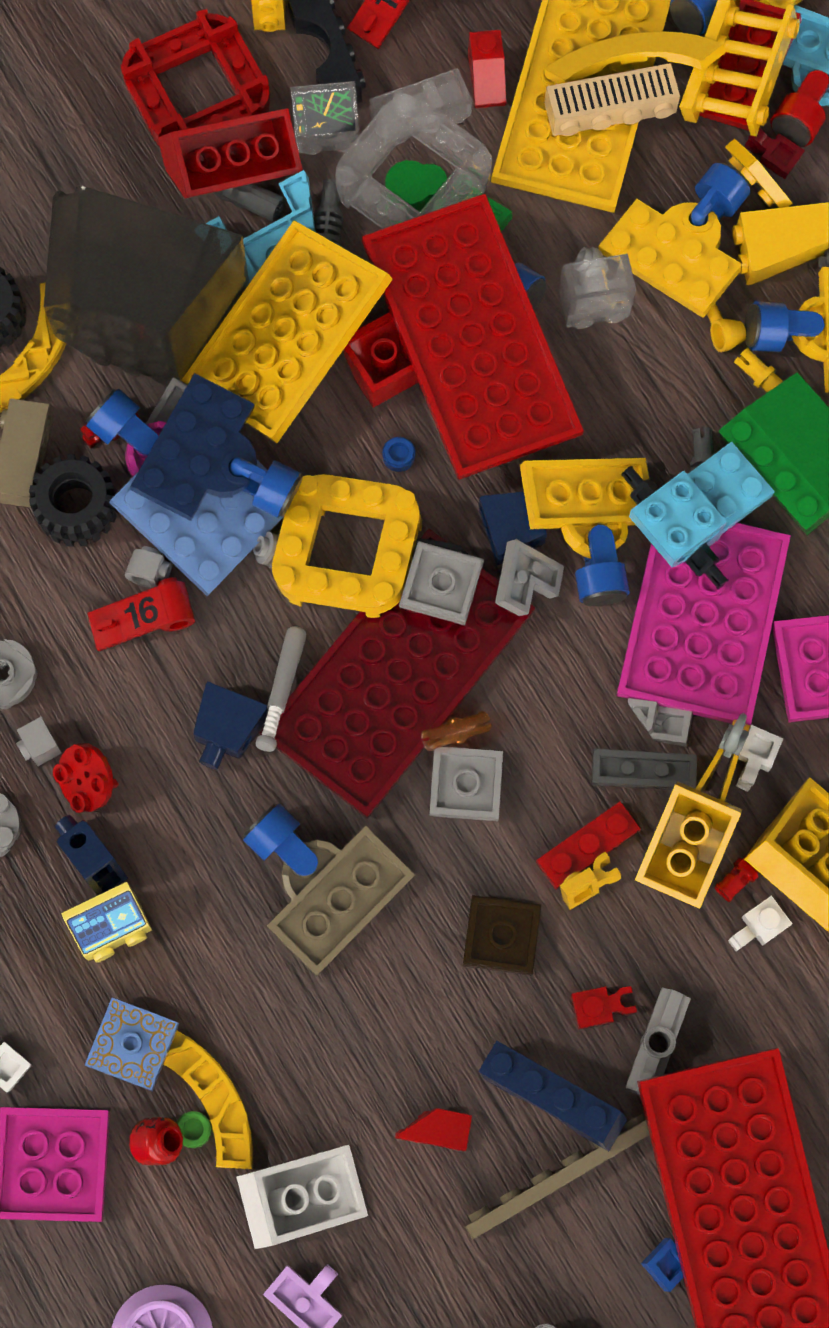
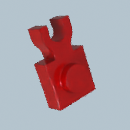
M606 986L572 993L571 1000L578 1030L613 1023L612 1013H619L621 1015L636 1014V1005L624 1007L620 1002L622 995L633 993L632 987H622L613 995H608Z

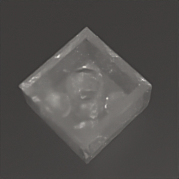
M628 253L563 264L558 295L566 328L575 326L578 329H583L597 322L617 323L629 317L636 286Z

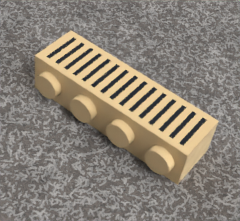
M669 63L547 86L544 103L552 135L572 136L579 131L589 129L603 130L615 124H635L642 119L669 117L677 112L680 94L672 65Z

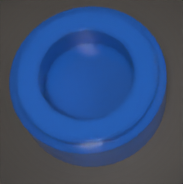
M394 437L388 440L382 451L384 464L395 472L408 470L415 461V447L412 442L404 437Z

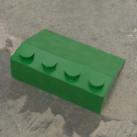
M796 372L744 408L719 430V434L726 444L733 442L775 491L772 497L808 536L829 518V407L800 374Z

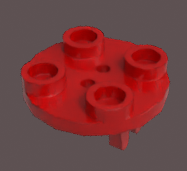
M78 743L67 748L62 754L59 764H56L53 768L54 780L60 785L64 797L76 813L93 812L104 807L111 798L113 788L119 786L117 780L113 779L112 769L107 758L98 748L89 743Z

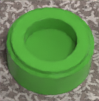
M187 1112L176 1122L181 1129L183 1146L202 1147L211 1137V1123L200 1112Z

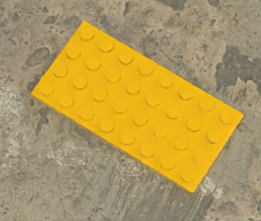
M542 0L492 173L491 183L615 213L639 122L635 124L621 123L610 125L603 130L589 129L579 131L572 136H553L544 102L546 87L556 85V83L545 77L544 68L575 50L601 40L633 33L663 32L671 0ZM649 57V60L645 62L621 65V61L610 63L602 71L584 79L653 67L656 57Z

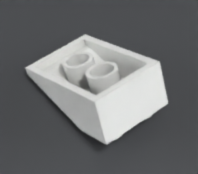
M349 1145L236 1177L255 1249L280 1244L368 1216Z

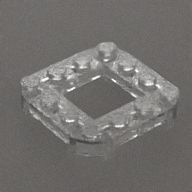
M401 94L396 99L388 102L342 155L336 167V188L340 201L346 208L349 209L352 206L384 229L476 197L481 192L484 194L489 185L492 156L478 139L431 105L409 94ZM409 135H412L456 167L420 212L371 177L404 136L407 138Z

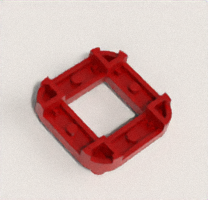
M207 9L197 11L196 19L144 43H141L139 38L130 42L129 50L125 53L120 65L125 87L158 146V137L170 132L270 112L268 78L259 69L238 31L237 22L231 16L227 18L219 14L208 13ZM212 51L236 95L183 119L180 113L176 112L157 75Z

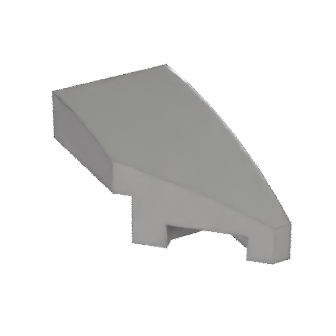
M628 698L629 707L653 741L688 747L693 713L691 711L658 706V703L654 701Z

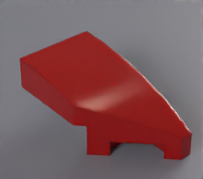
M438 1108L424 1111L418 1116V1119L406 1128L396 1132L395 1139L466 1151L472 1115Z

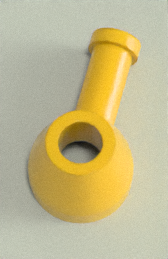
M715 303L707 313L711 323V339L718 352H725L745 341L746 329L741 321L723 319Z

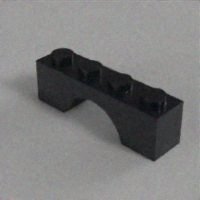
M286 0L287 10L296 34L316 37L330 51L326 61L316 69L318 92L352 89L353 104L362 102V89L366 88L365 79L361 69L356 70L353 64L356 61L355 53L351 43L346 44L344 41L345 28L341 17H335L334 0Z

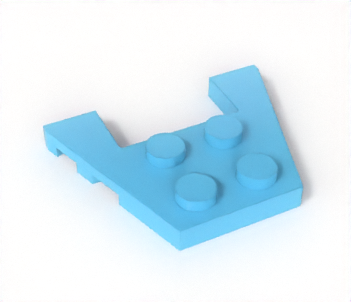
M304 170L278 183L292 212L237 243H233L223 220L219 216L194 229L196 235L247 285H249L294 220L316 232L309 177Z

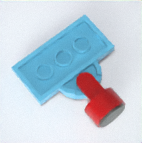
M795 5V12L801 14L802 21L797 37L793 39L782 64L792 68L791 81L795 92L789 93L783 98L771 117L770 124L776 136L780 133L799 147H805L813 142L826 120V114L822 106L829 105V18Z

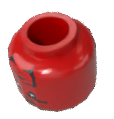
M168 1117L145 1118L138 1121L132 1128L129 1136V1147L134 1159L142 1165H167L175 1161L180 1155L183 1147V1136L178 1124Z

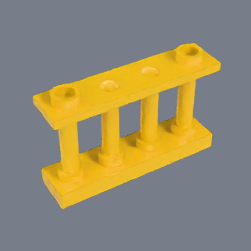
M735 0L717 1L705 37L723 43L725 53L765 60L767 64L762 77L720 69L717 65L720 57L704 70L693 67L679 106L684 121L697 123L700 112L704 113L705 110L747 119L746 122L750 135L757 136L760 125L764 126L767 122L769 115L768 103L791 38L795 39L799 31L800 20L796 17L794 5L788 4L783 19L739 11ZM740 24L778 33L773 47L769 48L729 40L730 28ZM718 81L755 89L757 92L752 106L708 97L707 92L710 84Z

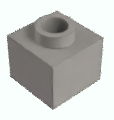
M42 717L17 729L22 740L16 744L26 761L32 758L36 765L40 766L62 754Z

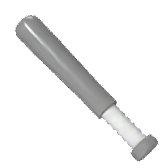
M298 626L288 628L284 638L267 705L269 711L262 735L257 737L255 743L256 747L263 751L272 752L277 746V741L275 740L277 726L281 714L285 711L306 640L305 630Z

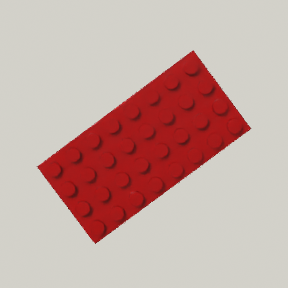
M486 194L362 236V243L370 263L387 272L393 279L383 295L458 480L583 435L584 430Z
M771 1048L637 1081L695 1328H829V1250L779 1048Z

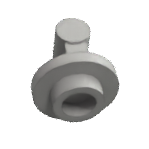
M268 531L265 537H258L257 542L259 543L253 548V552L259 564L269 566L272 569V561L279 534Z

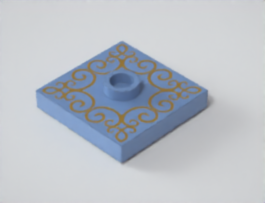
M111 998L85 1066L153 1092L179 1023Z

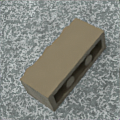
M10 398L8 409H3L0 419V427L3 429L0 440V503L31 508L29 499L32 498L29 493L30 485H36L33 480L36 472L42 475L43 470L41 467L45 462L54 419L49 404Z

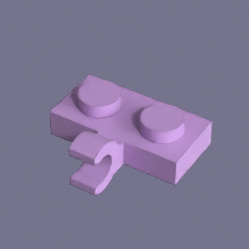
M328 1264L311 1284L287 1265L263 1294L299 1328H333L343 1316L336 1307L321 1295L338 1275Z

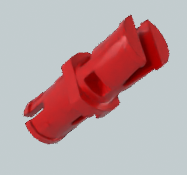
M745 857L743 859L738 858L733 863L734 868L714 887L716 892L727 902L732 901L733 897L749 882L754 883L759 877L758 871L744 860Z

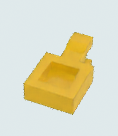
M606 852L595 859L593 863L594 870H591L589 867L582 872H574L564 880V883L560 884L563 901L570 910L600 893L599 888L603 885L612 884L621 879V873L617 867L609 872L602 870L604 866L610 863V858Z

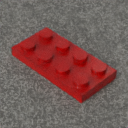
M741 0L738 6L739 11L783 19L786 9L754 0ZM796 12V17L800 20L801 24V14ZM736 24L734 27L731 26L728 36L729 40L772 48L778 32ZM791 38V41H790V44H789V46H788L786 55H787L788 50H789V48H790V46H791V44H792L793 38ZM726 52L725 55L720 57L717 65L720 69L762 77L767 61ZM716 81L714 84H710L707 93L708 97L752 106L757 90ZM708 110L699 114L701 117L749 131L747 119Z

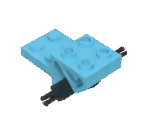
M733 442L727 444L689 474L682 471L661 488L652 479L644 481L633 469V466L628 467L621 474L634 489L630 496L637 506L631 509L630 519L672 568L686 562L697 576L705 574L716 586L717 590L723 587L729 580L717 568L716 564L719 562V558L710 549V546L719 540L724 532L771 498L775 492Z

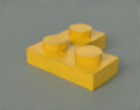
M735 138L725 146L732 155L728 160L729 163L746 178L751 186L755 183L760 186L761 190L757 194L769 207L775 204L778 208H783L793 204L761 163Z

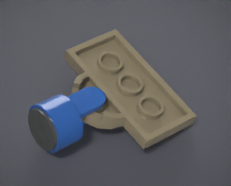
M274 803L243 834L245 837L243 841L263 861L273 852L284 861L281 881L283 890L290 899V902L266 927L317 976L415 874L367 826L342 850L330 842L321 840L303 843L293 833L300 823L280 803L278 805Z

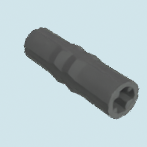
M256 183L213 192L222 200L232 202L235 206L247 209L272 222L278 220L286 201L285 197Z

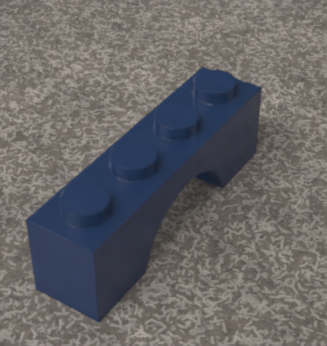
M499 1041L495 1042L478 1071L487 1082L513 1097L522 1099L545 1111L577 1134L608 1152L627 1121L620 1110Z

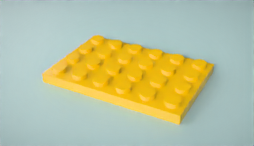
M294 220L181 381L188 385L195 373L252 402L254 409L246 424L278 443L393 279L387 272Z

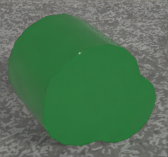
M411 160L396 163L389 169L385 179V203L388 211L394 217L405 221L422 216L428 212L436 211L446 199L447 176L445 171L435 164H421Z

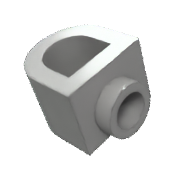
M143 546L142 549H135L133 551L124 576L137 585L151 589L158 586L157 583L159 581L169 578L172 563L165 561L160 551L152 547Z

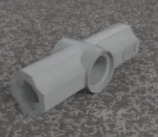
M661 988L646 1031L640 1040V1047L625 1086L626 1090L640 1096L637 1081L664 1074L670 1055L675 1049L676 1038L691 998L675 990ZM658 1034L664 1037L667 1044L664 1052L657 1053L651 1049L649 1045L651 1035Z

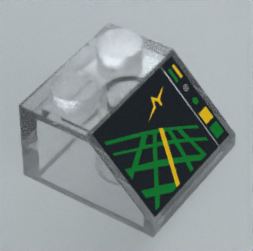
M355 81L290 87L294 133L299 153L315 155L321 151L336 150L346 152L353 148H359Z

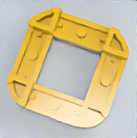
M325 474L303 476L297 493L284 515L272 561V574L280 592L289 599L290 603L302 607V603L307 602L365 612L369 618L380 617V613L392 609L401 600L418 532L422 531V519L415 495L409 490L392 484ZM326 511L384 520L371 576L309 566L321 516H325Z

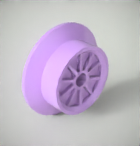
M154 1285L136 1292L121 1306L112 1324V1328H213L210 1316L201 1301L189 1291L172 1285Z

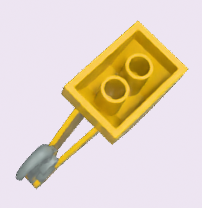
M745 713L740 714L737 720L734 719L733 723L729 724L720 743L719 750L696 789L677 781L635 878V881L699 909L743 810L725 802L740 752L749 734L750 725L745 724L747 719ZM732 755L718 799L704 793L723 756L730 758Z

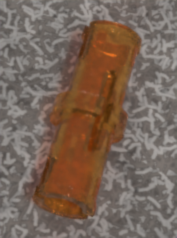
M480 711L477 714L462 719L458 717L448 719L447 724L422 731V739L427 737L430 739L423 741V745L430 752L451 743L455 745L465 743L467 738L491 730V723L483 724V722L490 721V717L485 711Z

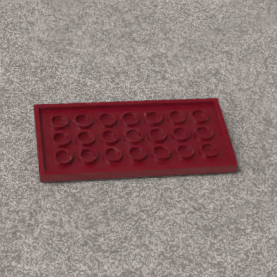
M429 528L421 537L422 539L447 542ZM482 568L465 625L400 608L399 603L392 609L380 613V617L369 618L365 612L360 611L288 698L285 711L281 714L275 735V740L277 741L276 749L368 819L534 613L535 607L530 605L529 614L518 616L497 605L495 601L499 580Z

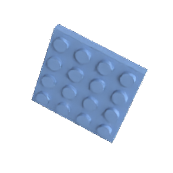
M257 460V467H259V468H261V469H263V470H265V471H268V470ZM136 475L109 501L119 513L206 596L259 543L257 542L258 537H265L266 532H270L283 518L282 516L277 518L253 506L254 496L241 491L233 495L232 498H219L207 493L192 521H189L131 491L130 486Z

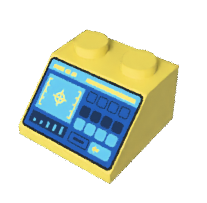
M128 882L61 913L84 958L88 961L94 959L96 963L115 954L113 949L125 943L128 947L144 941L147 939L146 933L152 931L138 898Z

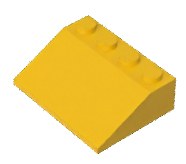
M809 777L759 837L744 860L829 932V793Z

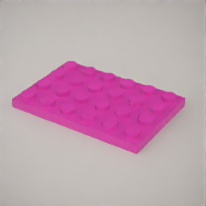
M736 523L724 532L720 539L710 546V549L719 558V562L716 564L717 568L729 580L718 590L705 574L697 576L686 562L672 568L657 549L650 544L616 696L626 699L654 701L658 703V706L691 711L693 715L730 724L733 723L734 719L737 720L740 714L745 713L747 715L745 724L751 726L791 535Z

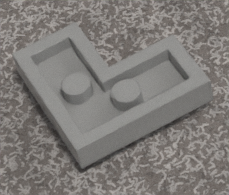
M517 539L508 541L495 603L518 616L529 614L533 590L549 599L559 596L564 566Z

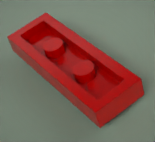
M619 801L538 858L536 864L555 890H557L570 874L584 871L593 865L599 855L604 852L610 853L638 833L641 828L621 801Z

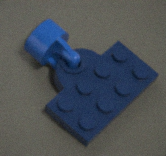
M194 373L132 482L130 490L189 521H192L207 493L219 498H232L233 495L244 491L254 496L253 506L279 518L280 516L283 517L288 510L303 477H301L300 472L277 460L273 461L268 471L257 467L256 451L251 442L240 433L254 409V404Z

